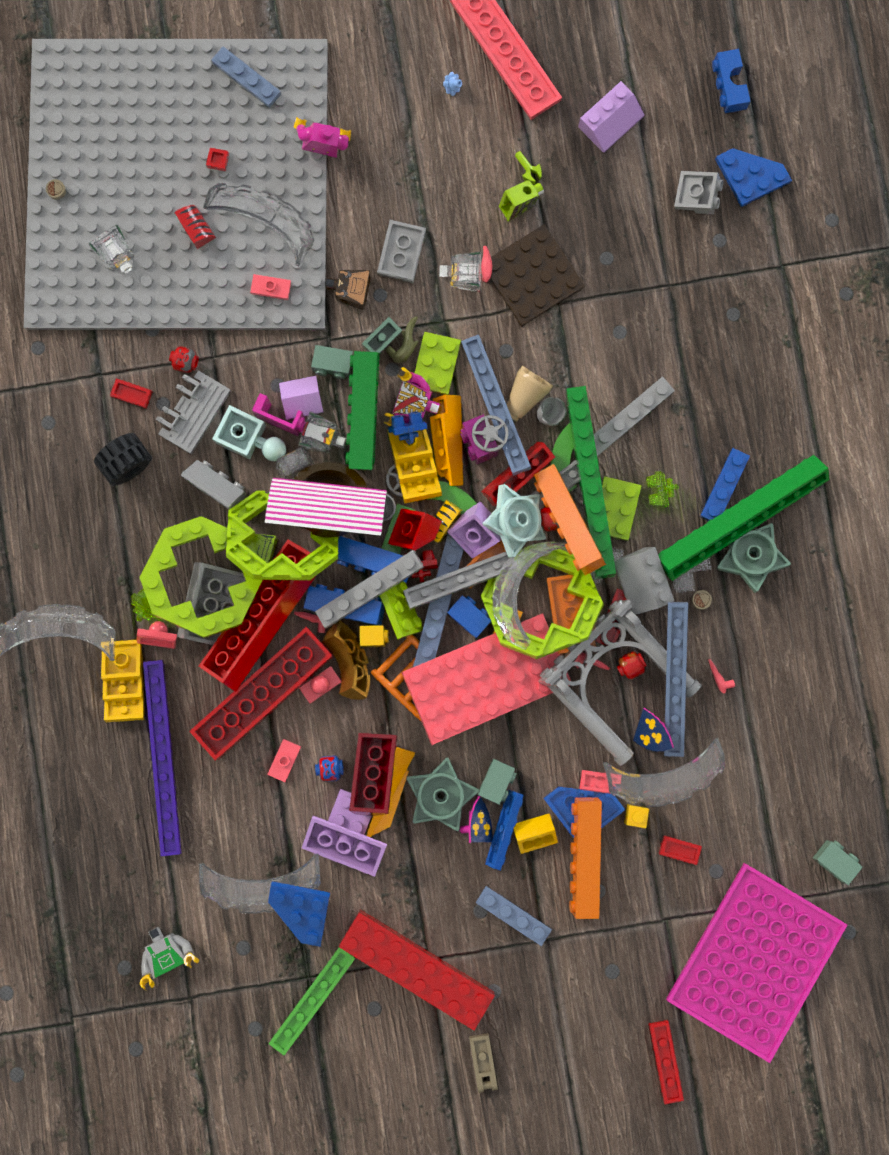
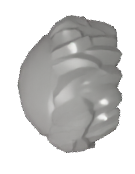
M548 397L541 401L537 410L539 421L548 426H555L562 422L567 413L564 402L556 397Z

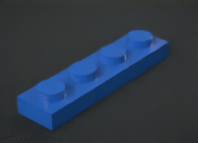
M734 448L731 449L699 517L709 521L724 512L747 464L749 455Z
M508 790L509 793L503 804L485 865L500 871L505 862L507 848L511 843V835L517 823L519 809L523 803V794Z

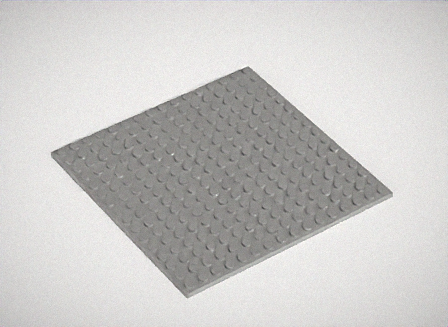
M32 39L24 329L325 330L327 155L302 150L303 141L299 139L297 130L293 126L296 117L307 120L305 128L313 123L327 125L328 40ZM223 46L281 91V95L270 108L212 63V58ZM210 147L229 152L226 171L206 167ZM57 179L65 185L66 194L62 199L54 200L49 197L46 192V185L49 181ZM217 186L243 187L264 193L279 200L282 205L289 206L299 214L312 232L313 246L307 227L286 207L283 206L272 223L286 233L296 245L300 254V266L298 255L293 245L282 233L268 223L249 214L231 209L204 208ZM218 188L207 206L218 205L238 208L271 222L281 204L254 192L234 188ZM195 205L216 236L214 240L199 249L195 247L174 213L185 206ZM118 225L127 243L123 239L120 241L119 237H117V242L125 252L131 253L133 256L128 255L130 257L129 260L117 268L113 264V269H111L112 262L105 249L101 247L103 249L101 258L89 244L97 242L100 245L117 234L118 229L116 228ZM128 263L132 270L125 273L121 267ZM253 274L291 280L289 299L283 300L251 294Z

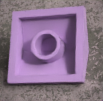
M316 376L279 383L286 420L295 419L298 410L303 412L304 417L310 416V413L314 415L324 413Z

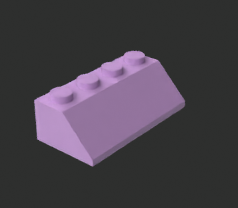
M313 816L302 849L375 877L387 844Z

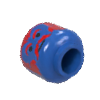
M336 755L321 757L319 764H315L316 776H320L323 782L338 781L341 775H344L343 761L339 760Z

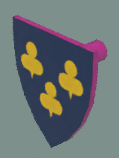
M643 708L633 741L648 750L656 752L674 748L665 723L661 722L653 713Z
M480 796L475 801L472 811H469V825L460 826L461 833H469V843L492 842L493 840L490 815Z

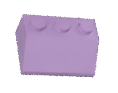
M620 81L580 118L578 127L605 153L644 117V113L635 95Z

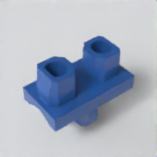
M417 411L408 413V423H404L403 415L392 416V426L388 427V432L399 435V440H405L408 445L413 444L414 438L419 436L418 432L414 431L427 429V423L422 421L421 413Z

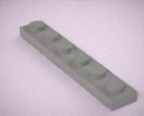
M663 376L594 434L597 457L674 393L675 390Z
M412 550L315 612L324 628H328L423 569L424 566L416 552Z
M503 552L403 590V593L411 610L516 570L518 565L514 557L509 558L507 552Z

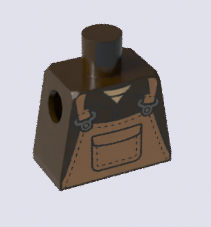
M340 270L338 279L327 278L326 289L335 291L337 301L365 310L371 279L370 270Z

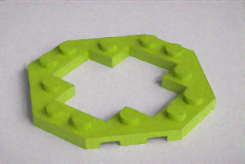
M256 491L228 510L226 558L252 579L311 580L338 559V537H320L312 535L311 532V538L321 546L300 562L295 564L282 553L271 562L266 563L244 544L255 537V531L245 523L267 509L269 493Z
M201 516L165 528L139 578L153 616L162 618L173 625L206 638L242 625L245 615L263 580L252 579L242 571L246 581L228 587L234 606L200 618L196 617L191 601L171 607L159 572L177 567V562L171 548L208 536L214 553L226 550L227 528ZM251 539L244 545L257 555Z
M549 544L542 545L534 551H527L516 555L515 560L518 569L488 580L481 598L501 646L535 659L588 640L603 608V601L598 594L590 573L584 575L582 570L577 571L573 560H575L573 554L569 555L568 551ZM540 563L573 575L567 592L584 598L571 628L567 629L551 623L545 639L510 627L517 611L515 608L500 603L514 573L532 579Z

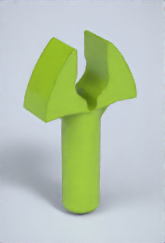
M517 152L515 157L526 170L522 179L525 181L529 180L532 184H535V180L531 176L532 172L537 174V177L541 180L540 164L531 166L522 152Z

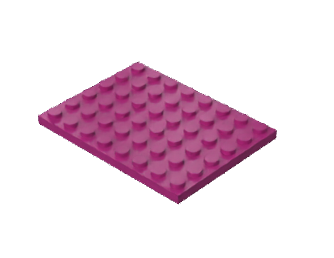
M743 863L666 1000L770 1063L845 931L847 924Z

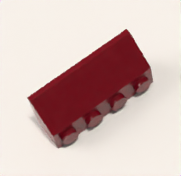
M358 734L349 811L355 815L378 816L389 814L397 735Z

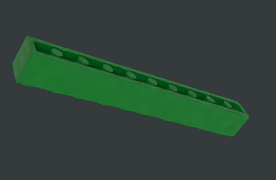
M586 386L567 388L566 401L586 525L606 565L594 571L595 580L615 577L616 569Z
M812 455L794 468L787 470L780 477L773 479L761 489H757L747 498L740 500L739 503L730 509H726L716 518L709 520L702 527L695 529L688 536L678 540L674 545L662 550L658 556L664 573L671 581L675 580L829 480L828 467L815 455Z

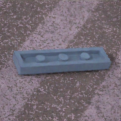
M224 46L212 58L211 61L216 67L270 108L281 95L280 90Z
M485 886L476 900L478 905L540 946L543 945L552 928L488 886Z

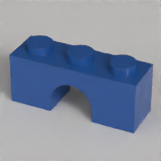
M739 49L718 52L712 61L713 71L717 74L716 87L718 90L720 89L721 93L720 105L724 107L725 113L746 110L750 104L747 84L736 85L730 79L731 76L739 75L743 67Z

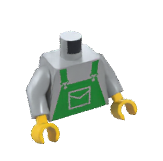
M159 927L149 931L148 933L153 943L145 947L142 955V979L140 980V986L146 990L145 985L149 982L150 987L153 988L155 984L151 977L154 979L182 964L192 968V960L199 963V959L194 956L190 942L174 933L163 936Z

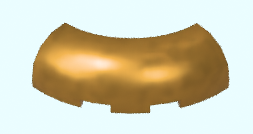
M340 620L328 630L322 643L329 648L338 662L341 672L339 694L354 700L365 699L370 687V675H368L367 670L368 659L364 648L361 649L355 639L357 636Z

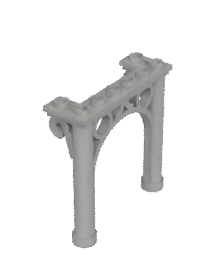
M629 599L612 603L608 608L610 611L606 615L602 614L598 617L589 639L568 647L569 651L564 656L562 654L554 660L555 665L550 669L546 668L539 675L541 678L538 680L540 684L546 685L611 753L614 761L619 766L626 763L634 752L594 712L587 701L585 684L592 665L607 651L617 647L629 646L643 651L666 675L667 651L641 624L640 619L629 610L632 607ZM612 627H617L620 630L618 642L612 643L607 640L606 634ZM626 631H627L637 642L624 641V640H625V636H626ZM601 634V640L607 646L600 645L594 647L590 644ZM583 650L586 654L584 663H586L585 667L580 662H572ZM572 666H578L581 670L580 679L573 682L569 681L566 676L567 671ZM686 672V697L689 698L702 685ZM568 685H579L580 698L571 690V688Z

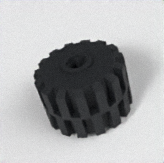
M128 433L105 445L94 458V463L111 486H118L139 475L149 465L152 456L135 433Z

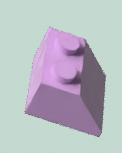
M481 502L468 509L447 531L471 558L476 557L501 540L498 534L483 526V522L491 515V512Z

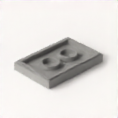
M390 220L377 275L414 283L426 228Z

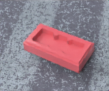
M253 274L250 293L288 300L291 280Z
M283 739L267 775L286 782L302 746Z
M582 770L579 789L618 795L621 775Z

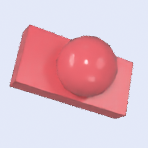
M153 622L149 630L138 628V644L176 648L177 634L168 633V628L164 622Z
M330 666L299 687V689L311 704L339 685L341 680L332 666Z

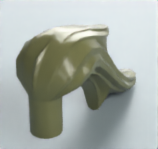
M418 317L412 318L407 324L406 329L401 332L403 336L401 348L397 352L391 346L386 349V353L394 362L404 363L413 353L418 343V340L413 341L412 337Z

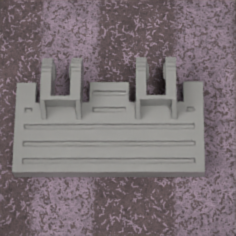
M199 370L194 378L201 381L200 383L185 374L182 376L184 381L195 386L192 392L182 385L177 384L176 389L191 397L189 400L182 395L174 410L181 414L179 415L165 406L162 408L164 413L175 418L174 422L171 424L159 416L155 419L171 429L169 432L162 427L158 434L191 455L231 392L229 388Z

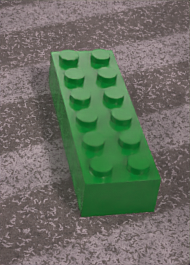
M354 351V355H350V367H353V375H349V386H352V394L348 396V406L352 407L351 413L347 417V425H351L350 433H347L346 444L350 445V452H346V464H349V469L372 470L375 467L380 353Z

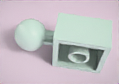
M230 405L212 439L216 444L249 460L256 447L262 449L264 457L270 461L281 460V457L286 453V445L280 438L270 437L265 439L261 437L266 428L264 421ZM242 430L243 434L238 436L236 432Z

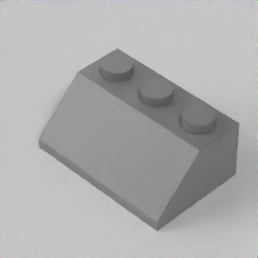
M196 460L181 474L186 481L229 510L243 501L247 495L243 491L245 487L236 481L234 484L228 481L229 476L219 471V473L213 471L212 468L214 466L205 460L203 463Z
M644 547L614 560L626 600L629 599L631 601L632 607L630 611L635 615L658 609L667 605L668 602H674L656 547Z

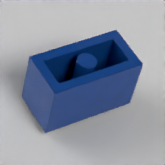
M462 595L447 614L474 638H477L490 624L491 620L486 610L483 608L479 610L474 606L476 602L471 597L467 596L465 598Z

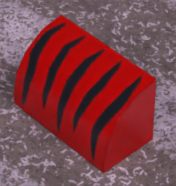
M195 205L185 206L174 212L197 249L216 238Z

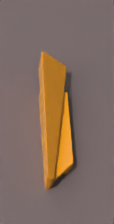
M443 395L433 398V401L440 403L437 414L430 417L436 470L438 475L445 477L449 481L450 486H462L461 396Z
M396 747L389 814L373 816L367 837H371L391 827L409 773L407 768L415 752Z

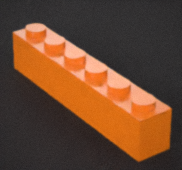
M553 464L534 474L537 481L534 485L539 493H543L544 497L541 499L546 508L550 507L552 512L549 515L554 524L558 523L560 528L557 531L562 539H566L567 544H565L569 555H574L575 560H573L577 571L582 570L584 575H587L606 565L556 466Z
M598 797L575 798V803L571 805V812L574 815V823H571V834L574 835V842H571L570 846L571 854H573V862L570 863V872L573 874V881H570V893H573V899L569 902V910L575 919H599L602 801Z

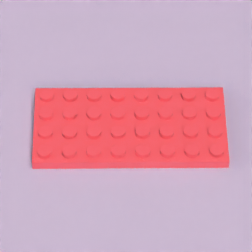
M543 613L511 626L541 639H545L549 630ZM496 633L403 671L402 675L430 743L434 745L552 694L553 692L546 685L540 684L538 680L541 678L539 675L546 668L550 669L555 665L554 660L560 654L557 651L535 659L501 646ZM567 672V674H566L567 679H568L569 681H571V679H570V677H569V675H568V672Z

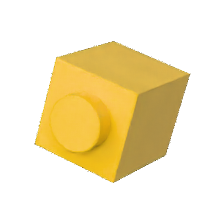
M627 804L624 824L646 828L649 808Z

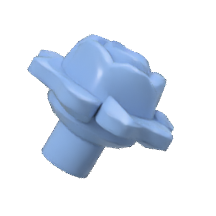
M450 72L449 75L445 76L443 86L446 93L454 96L456 92L460 91L459 87L462 86V81L459 79L458 74Z

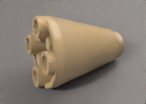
M524 366L517 372L507 402L510 415L515 421L526 415L553 387V385Z

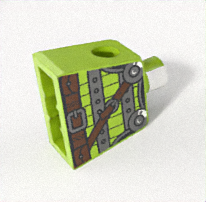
M527 180L507 189L498 207L509 222L532 208L538 196L544 193V189L540 183L532 185Z

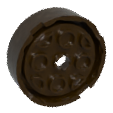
M323 462L308 466L293 479L367 488L364 479L359 473L349 469L346 465L333 462ZM300 527L311 531L312 535L320 537H338L350 533Z

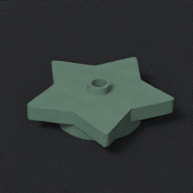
M771 523L759 529L749 531L729 544V551L718 565L717 570L740 575L752 591L757 593L769 573L789 567L791 563L777 549L774 542V527Z
M448 757L431 774L407 777V781L417 798L413 823L438 820L450 828L459 831L462 807L479 792V789L457 778ZM438 792H444L445 797L439 799L437 797Z

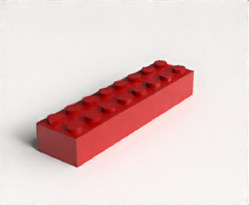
M288 539L276 557L283 553L297 564L311 552ZM315 577L311 580H263L245 615L242 625L223 631L198 667L236 692Z
M305 627L239 686L236 692L234 691L189 732L215 761L219 760L334 656L308 627Z
M361 909L339 945V948L474 1031L495 996L494 991Z

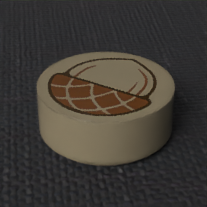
M53 179L47 183L46 192L50 198L59 200L65 196L66 187L60 180Z
M699 590L693 594L691 601L696 609L703 610L710 606L712 598L707 591Z

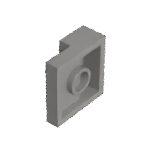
M681 171L674 205L675 209L694 210L695 213L714 214L715 209H718L720 199L717 197L718 191L723 189V180H721L718 172Z

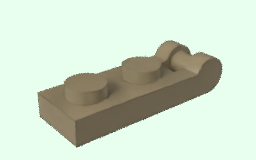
M489 1033L469 1036L478 1093L484 1092L486 1089L498 1090ZM490 1076V1081H482V1077Z

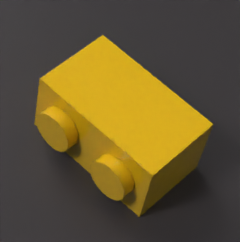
M383 625L360 626L361 647H385V643H389V631L385 630Z

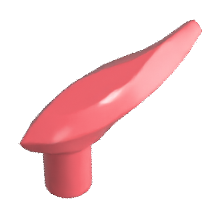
M483 246L481 262L483 282H488L492 275V260L487 246Z
M294 612L295 615L318 623V633H325L326 628H324L317 615L307 612Z
M581 652L574 662L583 664L586 654ZM596 660L593 664L605 670L610 669L599 660Z
M709 659V665L719 690L725 694L726 689L735 687L734 680L724 681L714 663Z

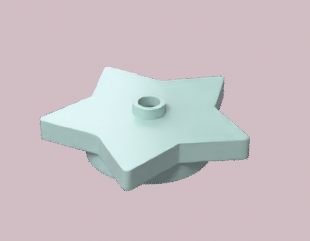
M503 484L498 487L497 508L483 522V526L501 537L507 555L511 558L518 554L527 541L545 540L546 535L541 526V513L539 510L541 495L520 496Z

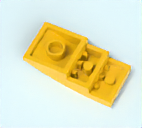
M387 429L404 504L442 496L426 429L414 431L418 432L419 436L414 438L413 444L409 445L405 440L400 441L399 435H394L393 432L389 433Z
M137 640L102 642L101 679L103 680L104 721L107 723L144 720L142 644H138Z

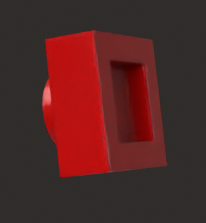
M210 147L206 167L226 171L229 152Z

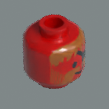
M631 651L619 658L620 665L617 668L621 676L626 675L628 679H633L645 672L644 667L647 665L641 653L637 654L635 651Z

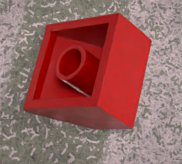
M401 508L388 544L417 550L435 540L442 521L424 512Z

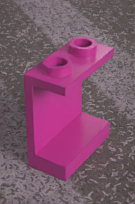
M259 394L252 409L256 418L296 436L300 432L303 433L307 422H305L306 419L302 411L298 410L291 424L268 414L272 404L266 395Z

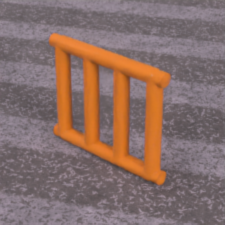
M410 635L405 637V641L377 670H372L371 674L421 721L416 706L411 702L410 692L404 696L397 689L404 681L402 672L413 668L415 658L392 682L383 676L388 668L411 644L418 650L420 641L415 636Z

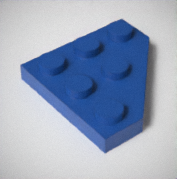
M734 148L715 158L740 207L792 181L783 164Z
M558 786L543 798L570 834L571 823H574L571 805L575 803V798L598 797L602 801L601 828L625 811V808L615 795Z
M272 881L268 899L271 907L301 943L321 946L330 892Z

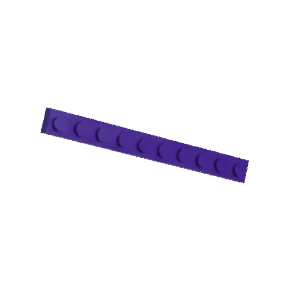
M164 660L143 662L160 854L161 856L182 854Z

